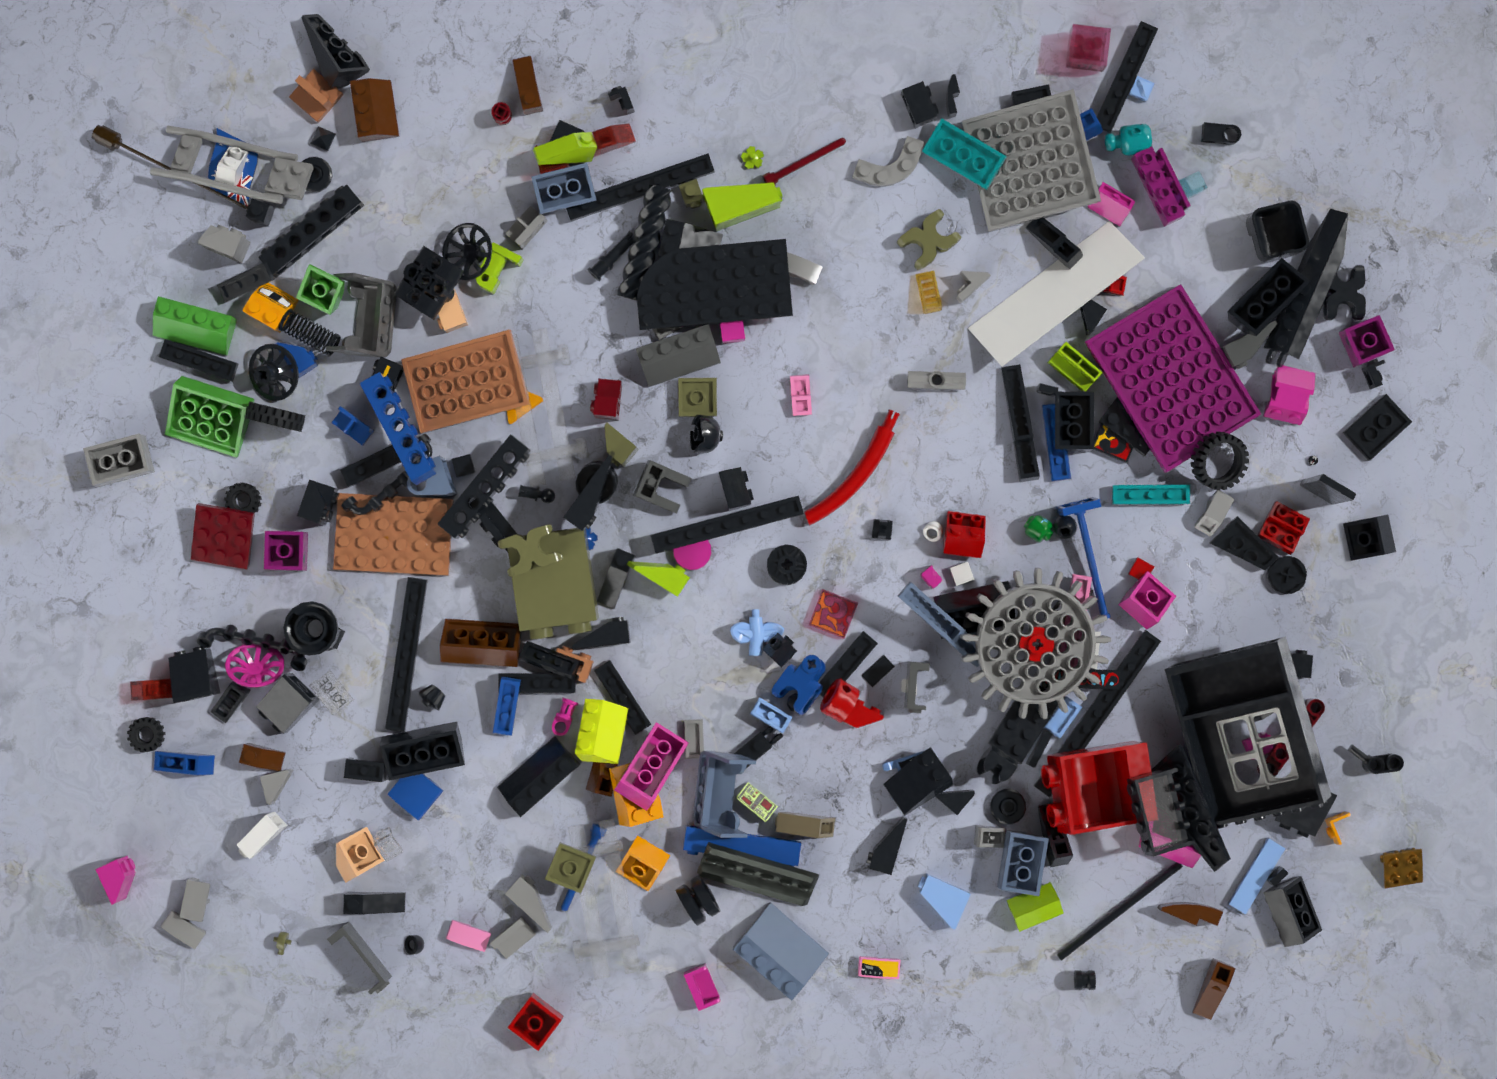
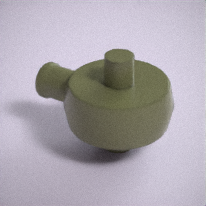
M280 932L278 937H274L273 941L277 942L276 948L279 955L284 954L287 944L291 945L292 940H288L289 933Z

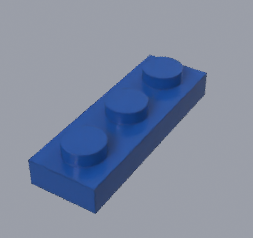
M501 678L493 733L512 736L521 683L520 679Z

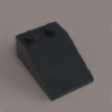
M666 219L658 258L680 248L721 245L723 234L685 222Z
M930 747L914 757L883 785L905 816L953 786V780Z

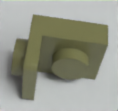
M697 179L679 185L686 208L691 207V209L702 205L704 197Z

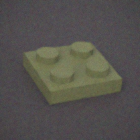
M678 378L679 417H695L696 415L717 417V378Z
M559 842L545 880L582 893L596 856Z

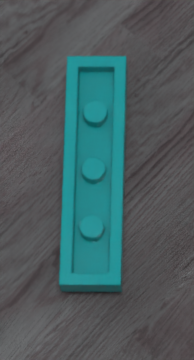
M1112 485V505L1190 504V485Z

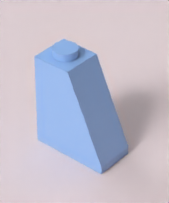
M926 873V876H922L918 883L919 892L947 924L955 930L971 894L964 889Z

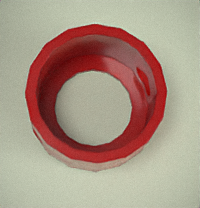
M836 679L820 704L821 712L839 723L843 722L849 716L858 700L859 689L842 679Z

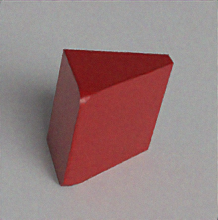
M1121 276L1101 292L1124 296L1127 277Z

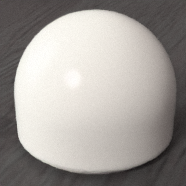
M935 521L929 522L923 529L924 537L932 542L938 541L943 534L941 524ZM928 529L936 530L937 535L930 536Z

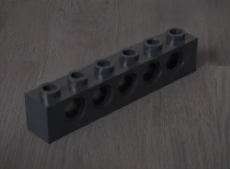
M347 184L337 188L334 192L335 194L331 198L324 199L320 203V207L315 211H309L302 222L292 225L291 231L286 235H280L275 240L276 243L274 245L268 246L261 251V255L258 258L262 263L267 262L273 276L276 278L365 206ZM343 201L344 207L337 210L336 204ZM329 214V219L326 222H321L322 215ZM309 226H314V232L307 234L306 229ZM294 238L300 239V242L297 246H292V240ZM285 250L284 257L277 258L278 251Z
M510 434L438 522V525L453 538H463L469 531V525L472 522L476 523L482 509L484 507L487 509L494 501L492 497L496 492L499 494L505 488V481L508 478L514 477L518 471V465L520 463L524 464L528 460L531 450ZM509 453H513L515 460L508 464L506 456ZM496 468H501L502 476L496 479L493 472ZM484 483H488L490 491L484 494L481 487ZM472 498L478 500L476 508L469 506V501ZM463 512L466 520L463 523H459L457 516Z

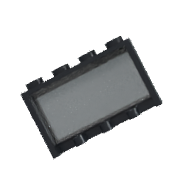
M1166 767L1127 779V792L1131 796V808L1137 820L1136 829L1142 840L1141 849L1148 856L1154 857L1195 844V840L1187 838L1185 829L1190 828V823L1182 818L1181 810L1185 809V804L1182 801H1178L1176 791L1181 790V786L1173 781L1172 773L1178 772L1175 767Z

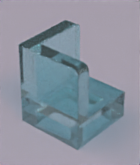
M1199 171L1179 180L1187 199L1204 192L1208 188Z

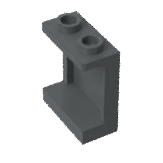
M908 661L904 707L910 713H921L922 710H926L925 705L915 704L918 670L929 671L930 663Z

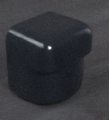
M1285 201L1258 208L1246 219L1248 235L1252 236L1256 255L1262 262L1277 261L1281 258L1285 259L1297 255L1309 245V237L1302 210L1296 201Z

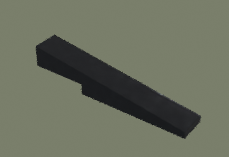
M1021 365L1001 367L1019 482L1038 480L1040 473Z

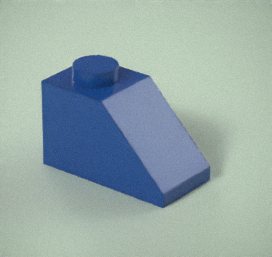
M276 343L286 348L293 355L298 366L299 378L318 366L316 363L318 358L312 350L308 351L304 347ZM285 356L284 360L288 365H290L291 362L289 361L287 356Z

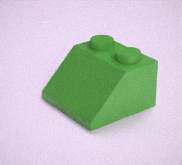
M309 264L296 298L331 315L338 309L344 294L345 281Z

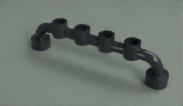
M425 433L418 440L424 442L427 451H425L427 457H432L431 439ZM421 458L417 459L413 464L419 463ZM403 471L396 480L385 486L382 492L371 498L364 507H357L358 501L353 496L346 499L341 507L346 512L351 511L357 515H365L372 509L374 512H377L384 506L382 501L386 497L390 500L398 494L396 489L400 485L407 486L409 476L406 471Z
M231 624L227 625L226 629L211 628L206 632H201L197 638V644L202 648H210L214 641L213 636L219 635L228 641L236 639L242 641L245 645H260L265 650L272 648L279 650L282 654L293 653L296 655L293 656L290 666L296 671H303L308 663L305 655L292 649L285 638L280 643L274 641L275 638L271 634H264L263 638L256 637L255 631L251 629L240 633L237 632V627Z

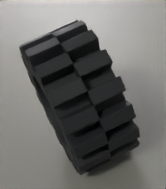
M240 482L230 486V490L226 491L225 494L227 496L224 497V501H226L225 507L253 513L259 511L258 507L262 504L260 503L262 497L255 486ZM240 493H246L250 497V503L244 508L239 507L236 503V498Z
M144 717L133 721V724L129 726L130 731H127V734H129L127 740L131 742V747H135L134 750L150 752L162 745L161 743L165 740L163 735L166 734L163 732L164 726L160 725L161 722L159 720L156 721V718ZM144 727L150 728L153 732V738L149 742H144L140 739L139 733Z

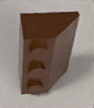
M367 78L350 81L357 134L361 142L400 137L391 80Z

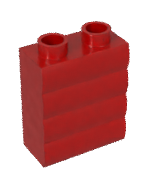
M1129 741L1047 755L1048 765L1042 766L1041 777L1044 786L1047 789H1052L1053 803L1047 805V818L1051 827H1057V831L1060 833L1073 835L1137 823L1136 816L1131 808V796L1127 792V779L1151 772L1147 742ZM1152 779L1138 783L1147 821L1158 820Z

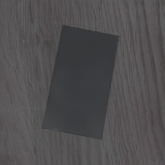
M883 655L861 676L874 687L895 666Z

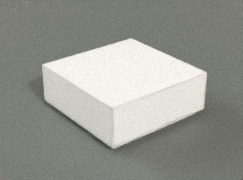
M968 562L950 568L956 586L975 580Z

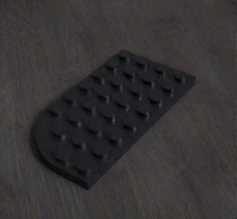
M786 239L680 248L663 255L647 270L639 286L637 307L640 330L793 316Z

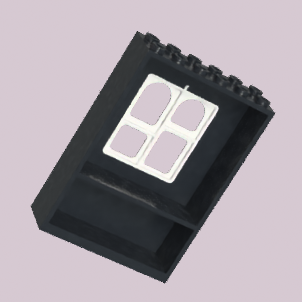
M1286 636L1176 663L1165 669L1193 771L1218 829L1227 827L1232 822H1235V825L1243 824L1251 818L1254 821L1262 820L1270 814L1273 817L1281 816L1289 810L1292 813L1300 812L1308 806H1311V809L1319 808L1332 796ZM1271 712L1276 713L1281 727V734L1260 738L1254 717ZM1243 719L1248 727L1253 750L1232 754L1223 725ZM1280 742L1285 743L1291 762V771L1286 777L1277 778L1269 772L1263 753L1264 746ZM1256 759L1260 769V778L1256 783L1247 785L1239 780L1235 763Z

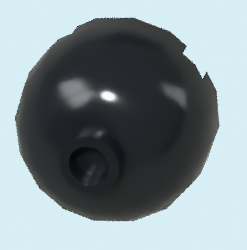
M696 415L692 421V425H695L694 432L690 431L691 449L695 450L694 453H709L722 441L723 431L720 430L718 422L710 416Z

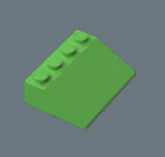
M181 376L173 384L165 435L237 458L250 419L245 418L249 401L254 402V398Z

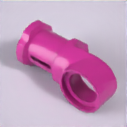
M564 697L562 698L563 703L560 711L556 713L552 723V731L558 736H563L569 731L573 720L572 714L575 707L579 704ZM556 723H565L566 730L563 733H558L555 730Z

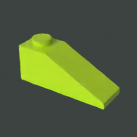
M592 132L572 133L534 147L533 152L538 165L592 162L597 144Z
M628 561L626 564L677 597L690 578L684 574L686 570L677 564L675 567L670 564Z

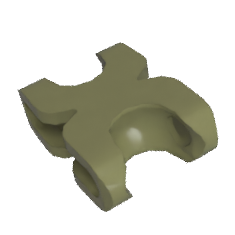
M941 209L934 211L924 219L922 230L913 227L896 242L901 248L911 243L918 244L921 247L922 255L914 264L917 270L923 269L934 261L937 255L936 250L946 252L962 238L958 232L948 236H941L937 233L936 225L944 216Z
M551 524L530 530L527 533V540L522 535L516 534L497 542L500 549L513 547L520 553L518 564L507 570L509 577L530 571L533 567V561L538 566L544 567L563 558L560 552L546 553L540 548L541 538L550 534L553 530Z

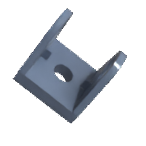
M440 455L432 458L436 465L434 468L436 474L426 480V487L422 491H418L417 485L414 483L411 485L412 481L410 478L407 480L409 491L420 497H451L457 495L446 460Z

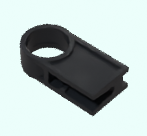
M1204 122L1202 124L1201 142L1234 145L1240 140L1242 134L1237 125ZM1234 129L1238 135L1235 141L1227 140L1225 130Z

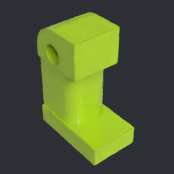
M493 242L491 261L485 272L476 278L478 285L482 289L495 294L500 284L498 277L507 260L521 266L524 259L522 256ZM485 257V259L483 260V262H482V264H481V266H480L481 268H482L483 265L485 264V261H486V259H487L486 257ZM489 277V280L484 281V278Z

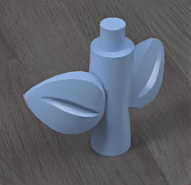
M752 609V617H749V623H736L730 628V632L737 642H750L749 656H762L763 642L768 643L777 633L782 636L784 628L773 622L763 624L762 617H759V610Z

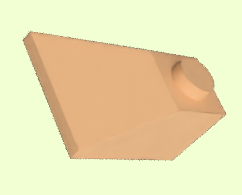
M367 827L336 843V867L345 883L385 861Z

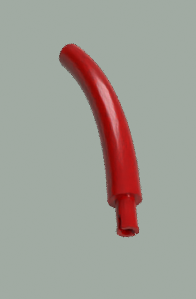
M888 410L882 426H877L865 453L848 477L825 499L804 511L809 526L827 517L846 503L872 475L895 433L892 430L900 416L899 413L895 412L891 419L894 411Z

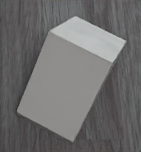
M287 769L260 777L267 804L272 805L275 803L294 770Z
M976 825L974 845L976 847L1003 848L1006 828Z

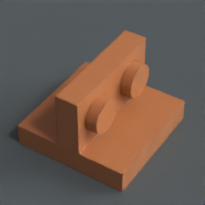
M313 68L305 79L300 75L297 77L295 82L299 86L292 92L289 98L319 123L339 101L343 93L336 87L330 88L325 78Z

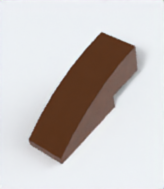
M1170 902L1159 904L1157 907L1165 913L1196 926L1199 919L1218 926L1223 911L1193 902Z

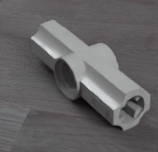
M908 371L907 388L965 390L966 373ZM933 376L941 378L942 382L940 385L932 383L931 379Z

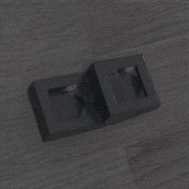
M956 74L951 75L947 88L946 108L948 119L957 115L954 98L959 96L960 90Z

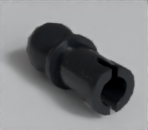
M520 485L518 497L535 499L536 502L538 498H541L544 503H551L555 500V493L549 488L539 491L540 487L533 488Z

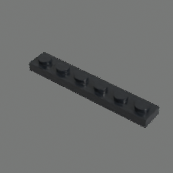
M1143 21L1138 25L1097 115L1102 129L1111 133L1158 31V28Z

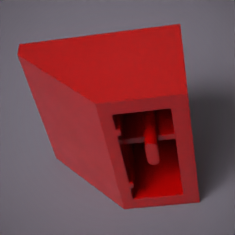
M948 511L943 553L981 558L985 544L986 516Z

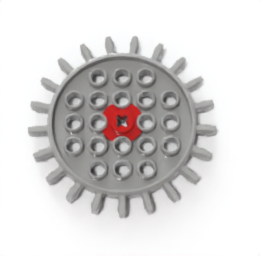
M1035 568L1034 583L1023 584L1020 571L1015 570L1013 571V578L1016 587L1007 591L1003 583L995 579L993 583L1000 595L993 602L984 595H977L979 601L987 606L982 617L974 613H966V617L970 621L979 623L976 635L968 633L960 635V638L967 642L975 641L976 653L961 656V660L963 662L978 660L981 668L980 671L968 677L969 681L973 683L986 677L990 682V686L983 691L981 697L987 700L996 690L1004 694L998 708L1002 712L1006 711L1012 699L1021 702L1019 717L1023 719L1026 718L1029 704H1039V714L1043 719H1047L1048 716L1046 703L1057 700L1062 712H1068V707L1063 697L1072 691L1077 698L1085 701L1087 698L1084 692L1078 688L1079 684L1084 678H1087L1092 683H1100L1097 676L1089 673L1093 661L1100 664H1108L1109 662L1107 658L1095 655L1096 643L1111 642V637L1105 635L1095 636L1094 625L1108 620L1107 616L1097 615L1094 618H1090L1086 611L1098 599L1092 595L1080 603L1074 597L1082 586V583L1077 580L1072 584L1068 592L1060 589L1059 586L1063 579V573L1056 571L1052 584L1048 585L1042 584L1043 574L1041 568ZM1031 596L1033 603L1027 607L1024 601L1026 597ZM1054 600H1058L1060 603L1059 608L1056 610L1051 608V603ZM1012 608H1016L1018 611L1015 618H1010L1009 611ZM1042 611L1044 619L1037 622L1036 614ZM1066 615L1071 617L1068 625H1064L1062 622L1063 617ZM997 620L1002 621V627L999 630L994 629V623ZM1027 623L1029 630L1027 633L1022 634L1020 628L1023 624ZM1050 627H1054L1056 630L1055 635L1052 637L1047 635ZM1080 630L1082 637L1079 640H1075L1074 633ZM1012 635L1014 638L1013 643L1006 645V637ZM1036 641L1039 642L1038 645H1035V646L1032 645L1033 642H1036ZM1062 642L1067 644L1064 652H1060L1058 649ZM993 647L998 648V655L996 657L990 656V650ZM1024 651V659L1018 661L1016 658L1017 653ZM1046 654H1050L1052 657L1051 662L1048 664L1043 662ZM1076 657L1078 664L1075 667H1071L1070 660ZM1008 662L1010 669L1007 672H1002V664ZM1031 666H1035L1036 673L1029 676L1028 669ZM1058 669L1063 671L1060 679H1056L1054 676ZM1020 678V686L1014 688L1012 685L1013 680ZM1046 681L1048 684L1047 689L1040 691V683Z

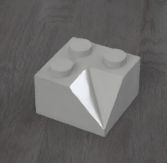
M219 224L217 227L211 225L198 240V244L205 249L239 263L243 262L251 243L242 232L233 228L229 231L228 228Z

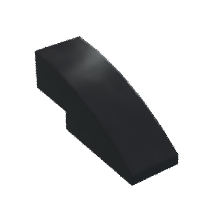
M1044 217L1032 220L1026 226V229L1067 268L1071 269L1083 257L1081 249L1068 240L1063 232Z

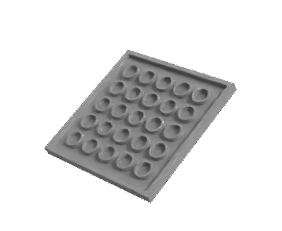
M1074 89L962 121L964 132L1007 156L987 190L977 185L989 232L1101 202Z

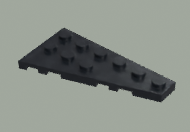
M1180 744L1153 767L1151 772L1166 767L1177 768L1178 772L1172 773L1173 781L1181 786V790L1176 791L1178 801H1182L1185 804V809L1181 810L1182 818L1190 823V828L1185 829L1187 838L1195 840L1193 846L1215 872L1231 858L1184 748ZM1163 777L1154 778L1152 781L1155 799L1173 820Z

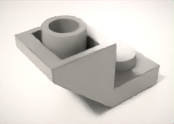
M1217 490L1207 502L1206 510L1195 523V528L1211 537L1222 524L1234 498Z

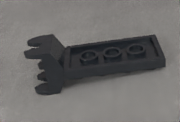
M1039 685L1040 691L1046 690ZM1014 700L990 738L988 744L991 746L984 752L977 764L978 775L991 771L993 773L992 784L1008 780L1017 769L1018 764H1022L1058 706L1057 700L1046 703L1047 719L1040 717L1039 704H1029L1026 718H1020L1019 708L1021 702Z

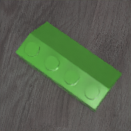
M158 296L153 312V336L227 356L237 319L230 315Z

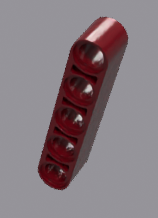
M1310 698L1305 701L1311 726L1313 727L1324 713L1325 705L1319 699ZM1313 702L1318 706L1317 711L1314 713L1310 710ZM1283 742L1273 745V748L1270 749L1271 752L1264 755L1266 764L1269 763L1272 767L1270 773L1273 776L1279 773L1289 759L1286 745ZM1281 748L1283 750V755L1281 758L1278 759L1275 755V752L1277 749ZM1257 765V771L1260 774L1259 765Z

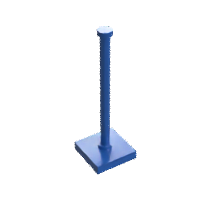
M1091 497L1056 506L1057 514L1062 516L1077 515L1093 587L1098 599L1100 615H1106L1108 619L1111 616L1107 612L1084 515L1086 510L1102 507L1100 499Z

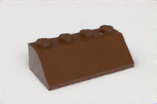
M445 619L440 641L441 662L518 667L521 644L519 623Z

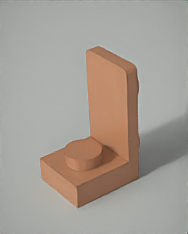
M562 646V649L557 648L556 652L584 662V665L580 664L576 675L579 676L578 681L586 683L594 663L591 660V656L582 652L580 655L572 653L573 649Z

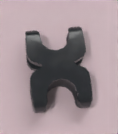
M1356 265L1352 268L1350 280L1347 282L1339 279L1336 273L1329 290L1331 295L1326 297L1323 303L1325 320H1333L1337 316L1338 305L1341 303L1350 307L1354 320H1363L1366 312V299L1364 295L1357 292L1365 285V268L1363 265Z

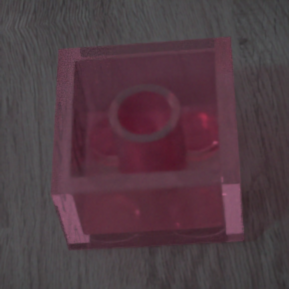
M1073 24L1069 32L1066 68L1103 72L1107 67L1111 28Z

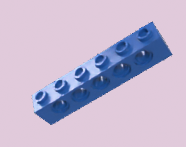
M378 372L362 381L360 385L411 481L418 485L436 474L434 470L436 465L431 457H427L425 453L427 448L422 440H418L416 435L419 433L414 424L410 425L408 421L410 416L405 408H401L399 403L402 401L397 392L393 393L391 389L393 384L389 377H384L381 372ZM386 392L385 397L379 399L380 393ZM390 408H395L393 414L387 415ZM399 424H403V428L400 431H396V427ZM408 440H412V444L405 448V443ZM417 456H421L420 462L413 464V460Z

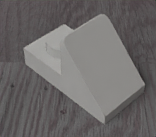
M960 272V276L969 284L968 286L964 284L957 291L956 299L960 304L989 279L991 275L988 272Z

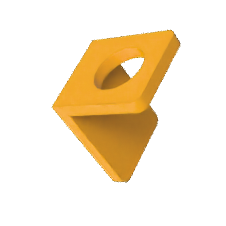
M1346 811L1325 819L1327 824L1326 832L1329 838L1333 839L1337 845H1341L1342 842L1334 822L1351 816Z

